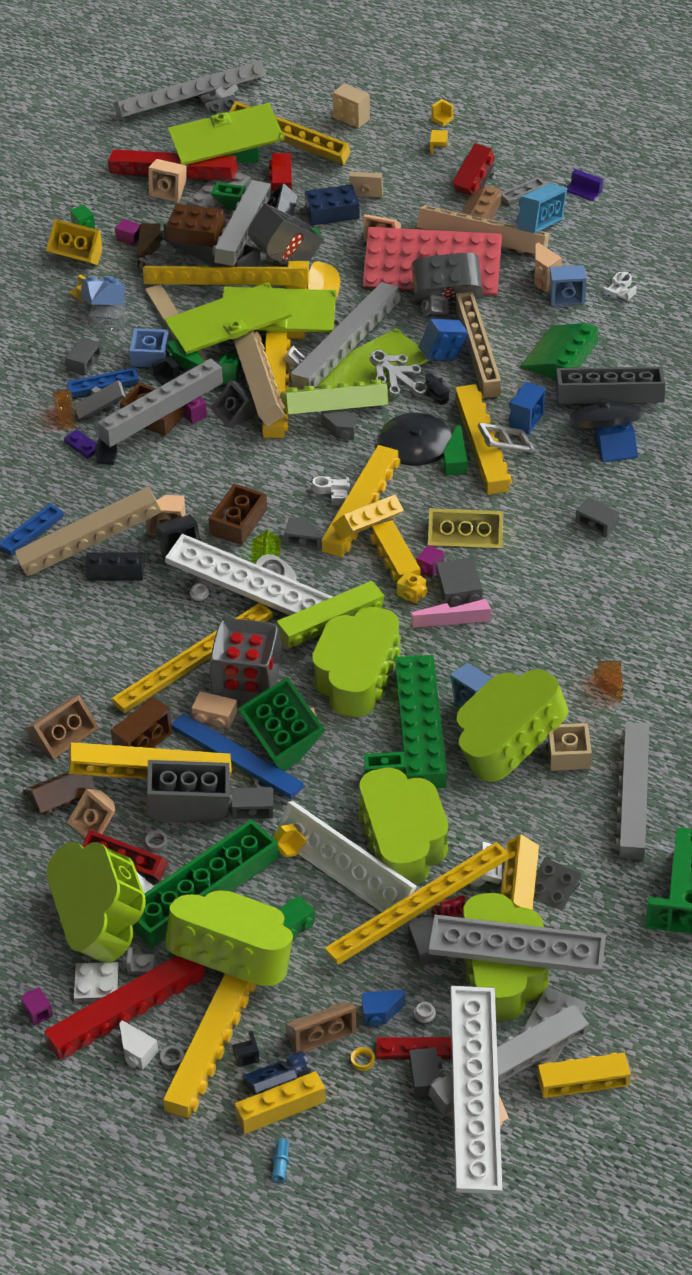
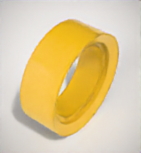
M359 1047L351 1053V1065L356 1070L367 1071L373 1067L375 1055L371 1049ZM366 1054L371 1058V1061L367 1065H358L354 1059L357 1055Z

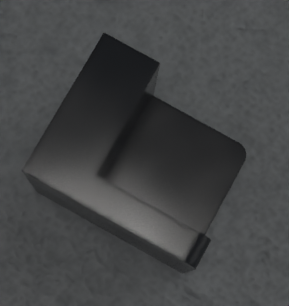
M171 356L152 364L153 376L161 385L180 376L179 365Z
M98 438L95 447L97 464H115L118 455L117 443L109 447Z
M253 1030L248 1031L249 1041L233 1045L238 1067L260 1062L259 1049Z

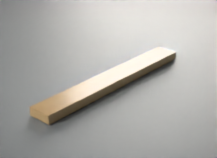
M161 284L145 289L148 298L163 322L164 318L179 314ZM167 327V329L169 330V332H170L171 336L173 337V339H176L175 336H174V335L172 334V332L170 331V329ZM197 350L204 362L207 361L202 350Z

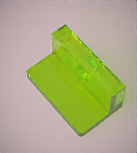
M268 529L252 540L251 563L256 564L259 558L267 554L280 558L281 538Z

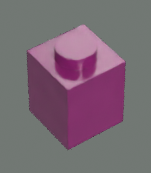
M123 219L115 227L116 240L134 246L139 240L141 224Z
M199 396L185 404L184 416L192 424L207 418L206 402Z
M428 545L416 558V562L420 567V573L433 577L436 573V563L444 562V552Z
M40 987L29 990L20 996L22 1009L34 1026L53 1017L52 1006Z

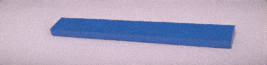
M184 713L171 723L172 730L209 752L230 754L233 766L267 786L273 787L274 790L289 799H292L304 788V783Z

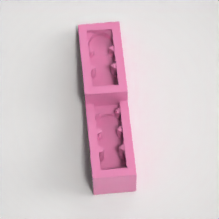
M486 599L452 608L449 607L448 603L411 612V625L413 628L491 621V608Z

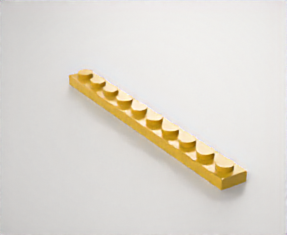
M143 267L144 284L262 285L267 282L270 285L310 284L309 267Z
M258 603L235 619L267 622L273 618V612L262 603ZM217 630L112 697V703L125 714L210 659Z
M497 842L493 843L325 947L326 954L337 965L341 964L510 859L509 853Z

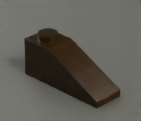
M141 223L137 248L138 267L141 263L138 258L152 255L160 247L161 240H164V230H161V223Z

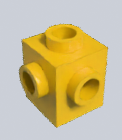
M406 571L397 582V595L407 601L417 604L427 593L426 579L409 571Z

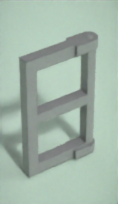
M484 423L478 424L487 447L511 449L531 454L535 451L533 444L522 429ZM488 431L499 432L505 443L495 442ZM508 434L519 435L524 446L513 444Z

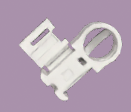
M618 272L612 278V284L608 288H603V294H609L612 298L618 296L629 301L636 294L637 286L627 289L631 285V274L628 272Z
M318 476L312 481V490L317 494H333L331 495V506L343 505L350 490L349 478L337 480Z

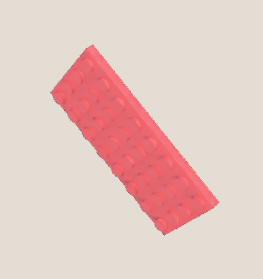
M368 227L363 289H375L383 282L398 286L399 291H414L411 263L414 260L426 256L474 253L479 256L482 295L497 296L502 234Z

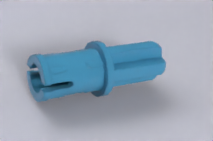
M284 1138L276 1141L275 1155L272 1157L273 1171L271 1179L273 1182L286 1181V1168L289 1164V1141Z

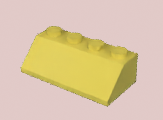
M429 508L428 545L502 548L504 511Z

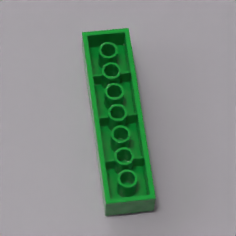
M434 655L395 657V677L407 779L422 778L430 781L436 788H447V769Z
M250 819L144 893L146 899L145 909L140 919L132 926L133 931L153 948L166 939L169 910L172 902L183 895H200L205 897L213 891L232 892L279 858L278 842Z

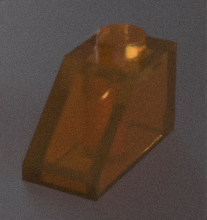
M71 390L53 392L59 430L76 428Z
M597 661V669H593V679L597 680L598 688L618 702H622L623 679L621 661Z

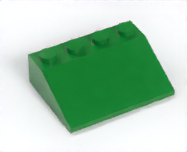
M585 323L553 325L520 367L556 380V368H579L598 344L599 328Z
M289 677L281 680L238 708L271 760L282 771H286L297 764L326 731Z

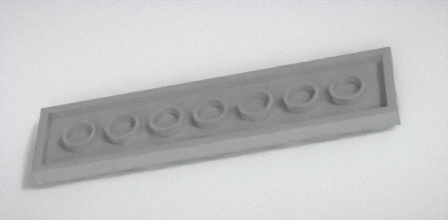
M434 915L429 954L601 975L606 935Z

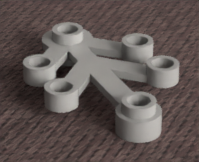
M375 350L370 354L369 360L376 367V379H381L383 383H386L383 368L388 371L390 381L388 393L390 396L397 397L399 395L400 388L397 384V378L412 389L414 396L421 397L425 394L427 389L425 383L421 381L413 382L403 374L410 373L416 377L421 371V367L416 364L404 366L407 362L406 355H386L382 350ZM389 362H396L399 366H393Z

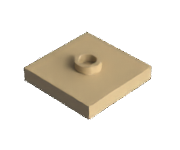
M349 172L350 185L353 184L356 196L383 198V179L381 173Z

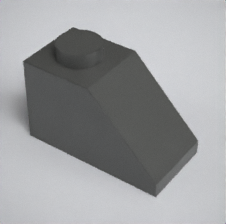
M321 411V425L335 438L354 440L357 428V413Z
M288 519L284 532L285 545L321 550V534L308 520Z

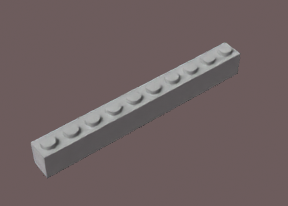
M261 60L121 100L113 105L117 118L121 119L201 96L221 86L225 88L233 84L239 85L266 76Z
M381 282L291 372L292 387H297L299 390L304 389V386L317 387L350 351L400 302L399 287Z

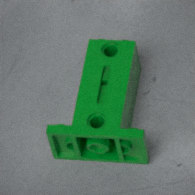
M676 827L669 899L648 897L646 929L692 934V829Z

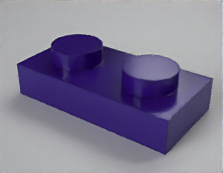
M78 429L64 437V442L85 458L89 459L95 455L97 443Z

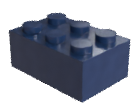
M353 184L305 191V207L312 226L360 219L359 201Z

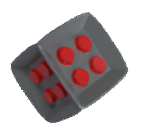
M225 619L220 622L211 652L210 680L212 694L235 699L237 703L246 704L277 684L281 647L280 633L276 625L244 619Z

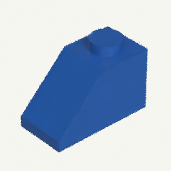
M405 990L362 993L364 1026L378 1027L381 1024H386L405 1006Z

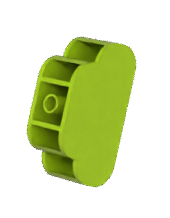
M367 607L359 610L354 617L341 615L332 618L326 624L313 652V683L319 693L330 696V706L335 712L350 717H362L371 713L377 701H381L383 687H387L389 682L388 675L393 673L395 668V657H400L401 648H399L401 635H399V619L397 615L387 609Z
M540 669L527 671L521 676L514 673H501L491 678L459 709L457 722L462 731L459 745L475 776L487 782H495L505 778L549 736V732L554 731L568 715V705L556 677Z
M394 768L372 770L361 778L360 798H357L360 809L358 811V818L360 823H364L363 834L365 838H369L368 849L370 854L374 853L375 858L414 885L421 884L429 875V866L443 861L448 853V820L436 787L430 781L422 778L407 779L403 772Z
M77 842L66 843L53 854L46 872L50 892L53 895L55 908L60 917V924L64 929L65 939L73 950L102 963H112L129 948L133 938L132 926L140 919L145 909L146 899L134 863L129 857L120 855L98 842L90 843L85 847Z
M213 891L205 897L200 895H183L172 902L169 910L165 946L168 951L177 956L259 986H273L279 984L287 975L293 934L287 927L283 926L284 915L277 908L234 892Z
M478 894L471 897L464 906L463 918L544 927L542 918L537 912L529 908H514L512 901L502 894ZM463 958V963L467 967L465 974L466 981H469L470 985L468 987L495 988L496 1022L511 1021L520 1017L526 1008V1001L539 999L546 987H548L549 968Z

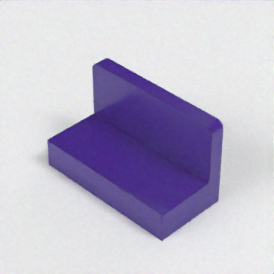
M574 169L572 171L571 183L566 187L567 192L594 201L603 191V179Z

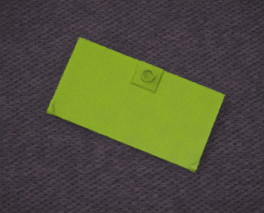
M270 103L229 113H219L209 118L168 127L181 165L285 140Z
M267 282L164 318V322L185 353L189 354L228 339L239 338L248 334V332L290 318L292 315L270 283Z
M224 286L223 298L253 287ZM273 288L292 317L256 329L267 330L268 332H332L334 330L337 292L336 290Z
M394 328L350 351L327 377L318 384L317 388H321L320 385L331 384V387L337 386V383L354 385L355 381H364V384L370 383V380H375L377 377L376 367L369 360L370 354L375 350H382L386 355H406L407 362L404 366H412L414 364L420 366L429 360L425 358L418 348L419 345L402 334L400 330ZM389 362L393 366H399L396 362ZM383 368V374L386 377V383L388 384L390 383L388 371L385 368Z

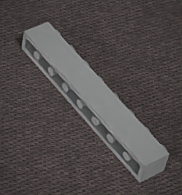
M251 180L249 186H246L245 193L241 195L240 203H237L236 210L232 212L231 219L227 221V227L223 228L222 236H219L217 245L213 247L212 255L215 256V263L235 265L249 238L248 228L263 204H267L270 198V183Z
M209 359L98 421L99 438L111 447L223 383L222 367L212 359Z
M626 722L625 730H621L620 742H624V745H620V757H623V760L619 762V772H623V776H619L618 788H622V791H618V803L622 804L621 807L617 808V819H621V823L617 822L616 835H620V838H616L615 851H619V858L644 860L649 724Z
M574 1004L568 1008L562 1007L550 1018L544 1017L536 1026L525 1028L520 1035L507 1038L502 1045L497 1047L498 1084L586 1035L589 1023ZM452 1070L449 1075L443 1078H436L431 1083L428 1094L443 1116L453 1111Z

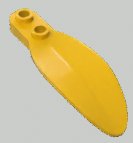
M320 261L314 262L309 271L310 284L307 285V288L336 290L337 298L340 288L338 271L329 264Z

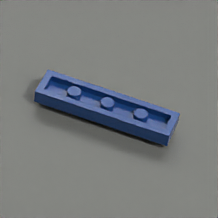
M134 367L68 381L67 387L71 398L91 394V390L94 387L103 389L117 380L121 382L122 387L135 385L139 382V377Z
M50 503L0 541V549L12 557L16 550L29 544L64 517L63 511Z

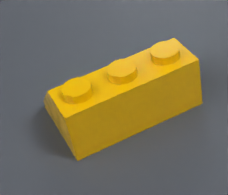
M54 219L46 251L98 265L102 252L101 232L97 229Z

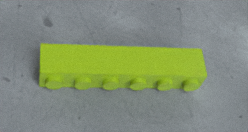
M380 379L370 380V383L364 384V381H355L354 385L337 383V386L331 387V384L320 385L321 388L304 386V389L298 390L297 387L287 388V391H281L285 414L388 405L387 383L381 382Z
M369 581L276 621V626L280 633V641L289 649L307 640L314 639L323 633L328 621L334 617L341 615L354 617L359 610L367 607L382 608L385 595L373 581Z

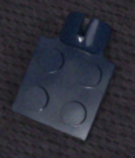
M298 1051L288 1055L286 1061H279L242 1075L244 1084L254 1092L262 1093L271 1089L270 1087L282 1085L292 1079L295 1080L310 1074L311 1068L308 1069L306 1065L308 1058L305 1053Z

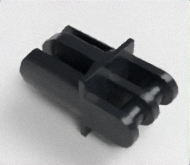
M431 373L426 374L427 397L431 396L440 405L447 404L449 402L450 390L442 383V377L437 379Z

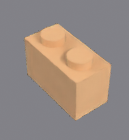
M201 691L192 706L193 719L202 724L215 725L218 728L230 729L237 714V700Z

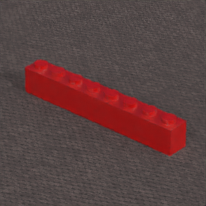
M116 149L112 150L108 159L110 173L149 176V166L156 159L177 164L181 163L177 153ZM219 156L185 165L186 178L233 181L238 170L236 156Z
M175 956L44 1030L45 1041L59 1060L63 1057H69L77 1049L92 1044L98 1037L108 1035L112 1029L120 1025L121 1021L128 1023L133 1017L145 1014L154 1005L164 1003L168 997L183 992L187 986L199 983L205 977L204 965Z

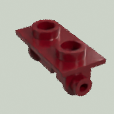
M462 895L441 901L440 905H435L431 908L430 914L433 917L434 915L463 917L466 903L465 896Z

